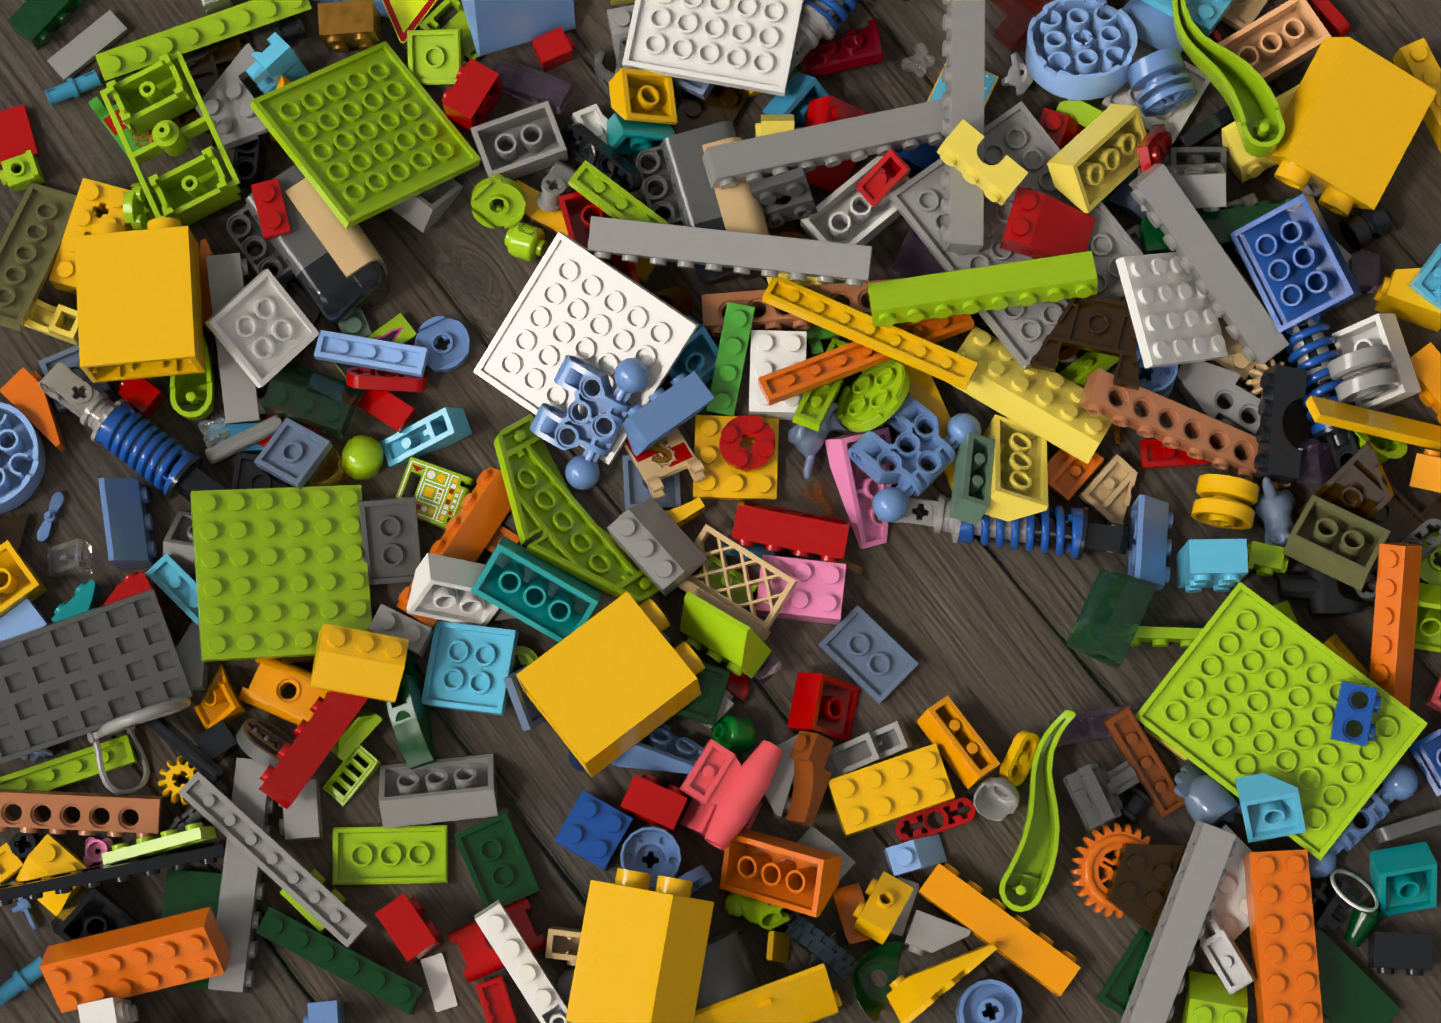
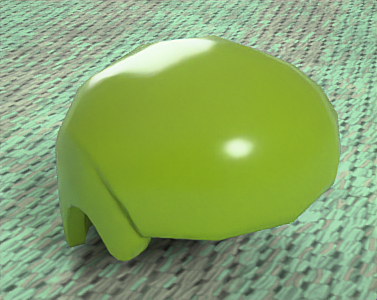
M361 434L349 439L341 455L342 465L346 474L355 480H368L375 477L379 473L384 460V452L380 442L372 436Z

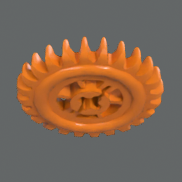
M1113 823L1112 831L1104 824L1102 825L1103 834L1093 829L1091 833L1094 840L1083 837L1082 840L1087 847L1075 848L1082 856L1081 858L1071 859L1079 864V868L1072 869L1070 872L1080 876L1072 884L1083 887L1077 892V896L1083 897L1088 895L1084 905L1090 906L1096 903L1093 909L1095 913H1099L1104 908L1105 917H1110L1113 911H1115L1116 918H1121L1123 913L1105 899L1108 888L1102 883L1105 881L1111 882L1114 873L1112 868L1107 865L1114 866L1117 864L1123 844H1149L1150 836L1146 835L1141 838L1140 828H1136L1132 833L1129 824H1125L1123 830H1121L1118 823ZM1114 850L1113 857H1104L1107 853ZM1099 866H1100V871H1101V875H1102L1101 878H1099V870H1098Z

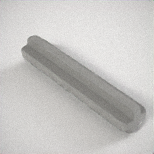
M275 415L207 448L205 455L211 464L219 462L275 434L283 422L278 415Z

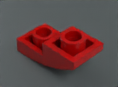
M368 389L357 404L359 408L377 420L382 421L399 434L416 412L414 408L386 390Z

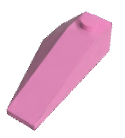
M889 427L869 430L887 443L892 444ZM866 432L851 433L825 440L830 468L860 549L887 543L888 522L877 520L878 517L873 511L872 502L878 491L892 485L876 483L849 457L848 450ZM881 465L883 469L890 471V465Z

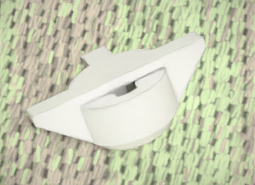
M1015 52L1011 55L1012 66L1007 76L1001 79L1002 86H1015L1017 96H1021L1034 79L1031 77L1026 64L1018 53Z

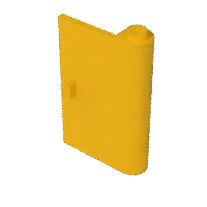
M823 963L696 1010L694 1023H813L839 1013L838 1007L842 1006V1002L837 989L832 990L826 967Z

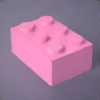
M762 554L761 559L798 581L776 618L833 625L840 623L846 564ZM762 566L760 567L759 578L764 577ZM768 570L769 576L774 575V573ZM782 578L771 580L772 594L782 593L788 582ZM765 582L758 584L757 599L768 597ZM769 601L756 605L757 616H768L770 613Z

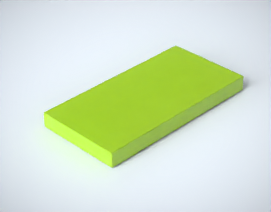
M448 825L383 828V826L333 827V886L448 883Z

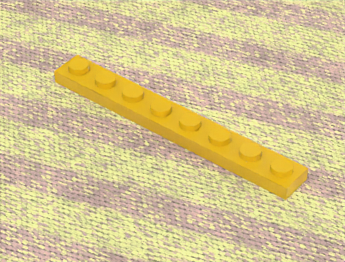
M780 276L771 280L763 294L762 302L961 389H967L977 370L978 362L893 325L873 327L872 316Z

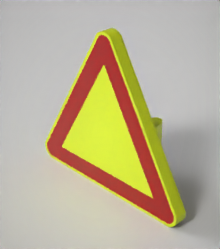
M382 0L400 43L404 44L407 42V30H416L438 0Z

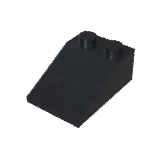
M84 885L51 922L54 933L66 942L141 924L135 916L100 886L85 888Z

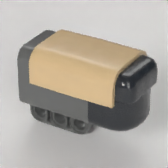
M731 121L718 122L669 136L663 139V143L660 146L646 149L638 154L636 166L642 176V187L648 208L656 214L661 212L670 213L671 216L667 220L669 224L770 235L762 205L758 199L753 198L746 180L736 182L737 185L729 189L723 190L720 187L711 189L702 157L707 147L742 140L736 137ZM646 161H654L656 163V166L651 170L642 168ZM660 186L664 190L660 195L653 196L649 193L651 188ZM694 265L699 281L705 285H715L740 277L744 280L760 277L762 272L750 270V275L733 273L734 268L722 267V272L705 270L706 265Z
M296 165L291 166L274 178L280 180L292 234L265 241L253 193L246 198V207L232 215L226 223V229L243 256L247 258L248 263L257 275L265 269L276 268L278 269V274L275 278L281 286L295 278L323 318L329 323H340L366 305L368 307L375 306L389 294L390 283L387 278L388 271L383 258L359 224L346 229ZM238 226H247V230L243 234H235ZM253 248H263L262 253L260 255H250V252Z

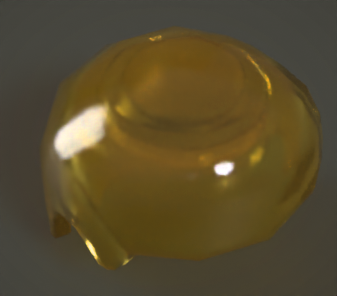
M334 447L331 448L307 481L311 487L335 486L342 480L345 466L341 456Z

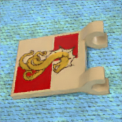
M678 428L638 456L632 452L628 438L623 445L646 482L655 501L665 498V493L662 490L664 485L661 480L684 469L689 470L695 483L706 479L702 472L705 471L703 464L695 457Z

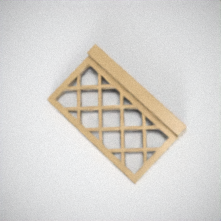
M705 524L694 544L706 557L720 554L722 568L709 571L706 561L702 565L704 573L694 576L690 575L678 587L685 592H691L749 626L761 640L766 641L771 633L769 631L771 625L798 581ZM712 534L717 537L719 549L705 552L704 542L708 535ZM723 542H725V543L728 544L729 546H728V547H724ZM739 551L741 563L727 566L725 552ZM745 556L749 557L752 560L746 562ZM760 564L764 577L750 581L747 567ZM742 568L745 582L731 586L729 571ZM768 570L774 573V575L769 576ZM724 573L726 587L717 590L713 589L710 576ZM705 578L706 584L699 579ZM782 578L788 582L782 593L772 594L771 580ZM765 582L768 597L754 600L751 586ZM746 587L749 602L735 603L732 591ZM727 592L728 598L724 596L722 593ZM769 601L770 613L765 621L757 617L755 605ZM750 606L751 612H749L748 610H746V609H744V608Z

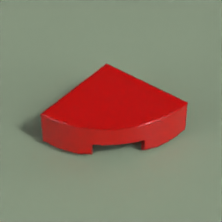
M731 672L726 690L743 703L749 691L748 678L744 673L738 676Z

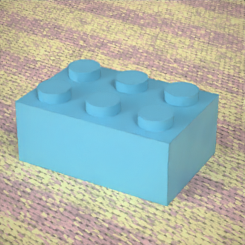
M1189 539L1176 554L1177 589L1185 588L1186 593L1202 592V588H1213V592L1218 593L1231 591L1230 588H1234L1248 574L1247 539Z

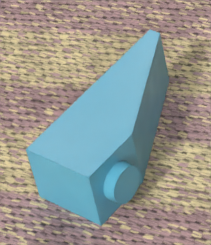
M444 407L403 429L400 434L397 432L380 443L389 467H394L408 462L410 457L418 458L450 446L471 435L472 431L463 408Z

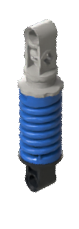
M58 362L40 380L39 386L47 395L59 401L72 413L76 414L80 418L82 425L93 429L91 434L93 442L103 444L107 451H111L113 456L119 457L122 463L128 464L130 469L136 470L139 476L145 477L148 483H154L156 489H164L165 497L168 500H174L181 495L191 503V491L227 490L219 482L211 479L200 470L203 464L202 457L195 455L192 451H186L185 446L177 444L175 438H168V433L165 431L160 432L158 425H152L151 420L148 418L143 419L141 412L134 413L133 406L126 399L122 398L117 402H113L107 393L96 391L61 362Z

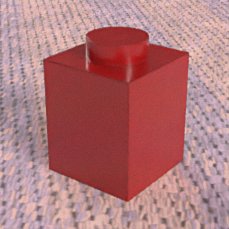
M561 27L531 40L533 50L544 73L574 60L572 50L576 48L571 35L569 33L565 35Z
M144 378L123 380L117 393L148 419L166 399L161 391Z

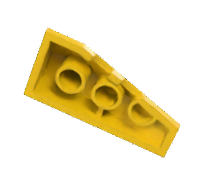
M997 941L916 971L907 978L903 974L900 975L889 985L892 990L886 995L900 1022L910 1023L932 1005L939 996L947 992L963 976L971 972L997 950L1000 944Z

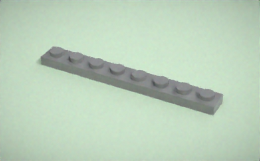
M199 771L178 792L347 948L366 930L368 925Z

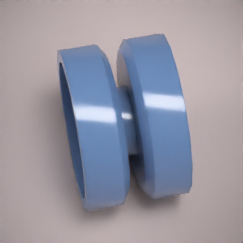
M993 979L975 982L964 989L957 1000L955 1009L957 1023H1021L1023 1013L1021 1001L1014 989L1002 981ZM986 1007H990L993 1010L991 1018L989 1016L984 1017L982 1014Z

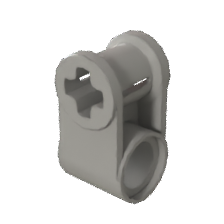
M557 161L542 180V191L537 197L539 208L546 212L557 211L561 207L558 197L576 191L568 185V181L577 170L561 161Z

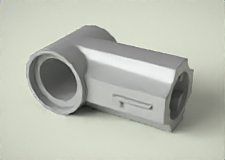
M1127 761L1107 772L1110 778L1108 787L1112 794L1117 793V795H1120L1140 782L1137 774Z

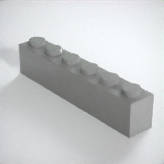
M241 253L206 256L213 315L245 287L244 276L249 275L247 258L242 259ZM216 337L226 424L261 420L260 414H265L264 398H258L257 386Z

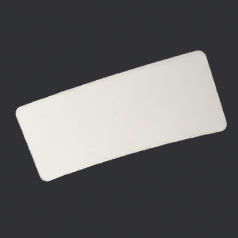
M439 953L421 959L420 962L435 1011L440 1012L457 1006V1000L443 954Z

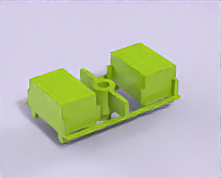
M178 51L172 55L165 53L159 56V62L119 82L114 79L106 83L107 88L100 91V94L155 218H176L182 222V226H188L242 198L239 194L241 189L238 186L240 181L215 128L217 123L209 115L181 51ZM108 96L113 101H116L120 110V117L128 129L135 136H140L153 129L152 138L154 142L133 152ZM197 105H199L203 117L182 128H179L173 121H170L195 108ZM210 129L222 158L212 146H209L201 151L203 155L161 176L156 173L148 177L163 206L161 209L164 215L161 216L139 165L164 152L173 157L183 155L189 148L190 139Z

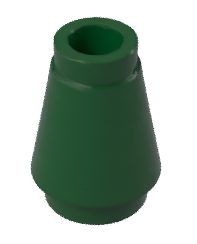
M1361 902L1359 903L1361 907L1370 908ZM1353 908L1343 939L1359 948L1360 944L1380 922L1378 921L1380 913L1377 911L1364 912Z

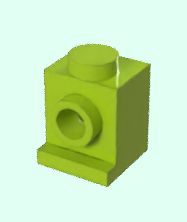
M31 149L25 151V154L1 162L3 168L0 170L1 182L3 186L8 185L13 193L27 189L30 182L39 185L45 183L38 159Z
M1252 541L1247 546L1248 574L1252 570H1256V574L1265 577H1272L1273 574L1277 575L1279 572L1285 573L1288 566V557L1283 554L1285 548Z

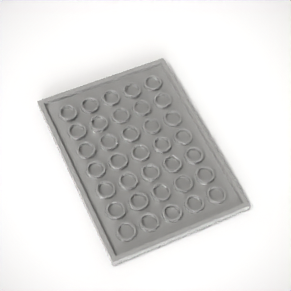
M1022 101L984 127L985 164L996 165L1008 155L1028 172L1023 181L1018 185L1019 187L1046 194L1081 211L1054 186L1047 162L1060 149ZM941 158L889 194V200L946 272L1035 259L1000 248L1017 188L1002 206L998 202H992L984 194L983 247L977 254L944 252V242L940 241L941 226L944 225L945 215H941L940 206L942 198L945 199V189L941 188L942 172H945V163L941 162ZM1101 201L1089 213H1085L1096 218L1087 251H1092L1098 277L1097 296L1123 300L1125 293L1116 260L1125 256L1144 254ZM1072 298L1063 299L1059 302L1049 301L1035 303L1031 306H1015L1003 310H987L978 313L1024 371L1030 367L1034 354H1037L1042 346V342L1051 333L1057 324L1058 318Z

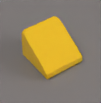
M768 932L767 961L788 962L790 937L786 933Z

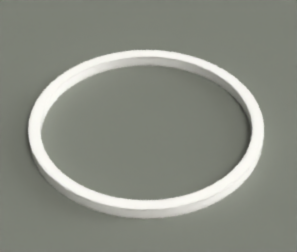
M1337 869L1332 872L1330 876L1331 884L1344 901L1364 912H1373L1378 908L1379 900L1376 893L1362 878L1343 869ZM1337 873L1347 874L1361 882L1372 894L1375 906L1373 908H1364L1349 900L1337 887L1334 875Z

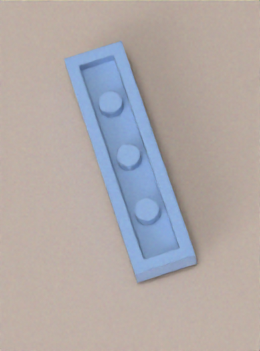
M324 330L319 332L314 357L317 360L422 378L424 376L429 355L428 348Z

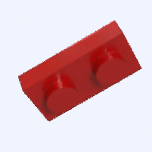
M276 178L251 185L265 241L292 234L280 180Z

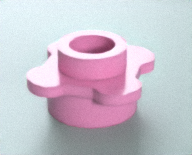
M93 837L87 838L84 842L86 846L85 856L83 857L84 863L89 866L94 863H101L103 865L101 854L110 851L113 841L110 838H104L103 840ZM97 849L101 850L100 854H96Z

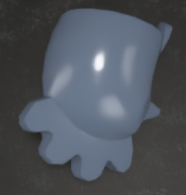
M1185 764L1181 768V772L1175 775L1174 780L1177 786L1174 788V792L1183 798L1185 807L1195 823L1196 820L1212 826L1220 820L1230 823L1235 820V812L1242 814L1241 806L1232 794L1197 765L1193 768L1191 765Z

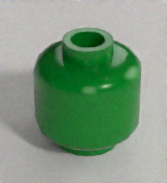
M723 716L713 729L715 742L735 754L746 753L756 742L757 735L754 725L749 719L744 717Z

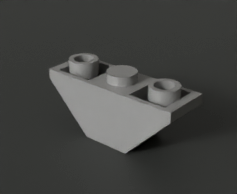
M798 735L777 745L783 753L771 784L764 794L775 818L781 819L783 813L788 814L792 797L788 796L791 785L794 786V759L790 758Z

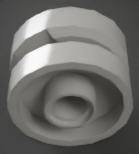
M1376 345L1359 349L1340 356L1327 364L1332 380H1344L1335 388L1339 402L1346 404L1365 400L1385 393L1399 385L1395 369L1384 368L1391 362L1387 345Z

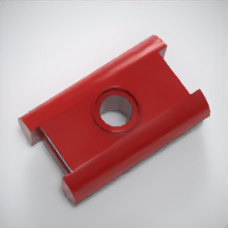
M526 897L504 907L533 954L546 949L547 942L543 934L537 936L528 913L533 911L528 898ZM476 921L447 933L450 943L453 946H459L468 968L462 971L468 983L505 967Z

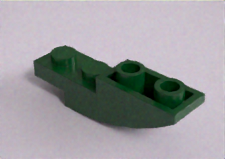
M407 650L405 668L395 703L386 701V706L403 757L409 769L413 770L436 762L428 708L422 706L414 653Z

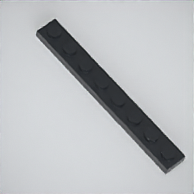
M217 841L0 885V906L13 904V899L25 897L26 900L39 899L44 897V892L54 890L55 894L69 893L73 891L74 886L83 884L85 888L98 887L102 885L103 880L114 879V882H123L132 879L131 875L143 873V876H152L159 874L161 868L171 867L172 870H181L188 868L191 862L200 861L202 865L218 861L217 857L225 856L223 844Z

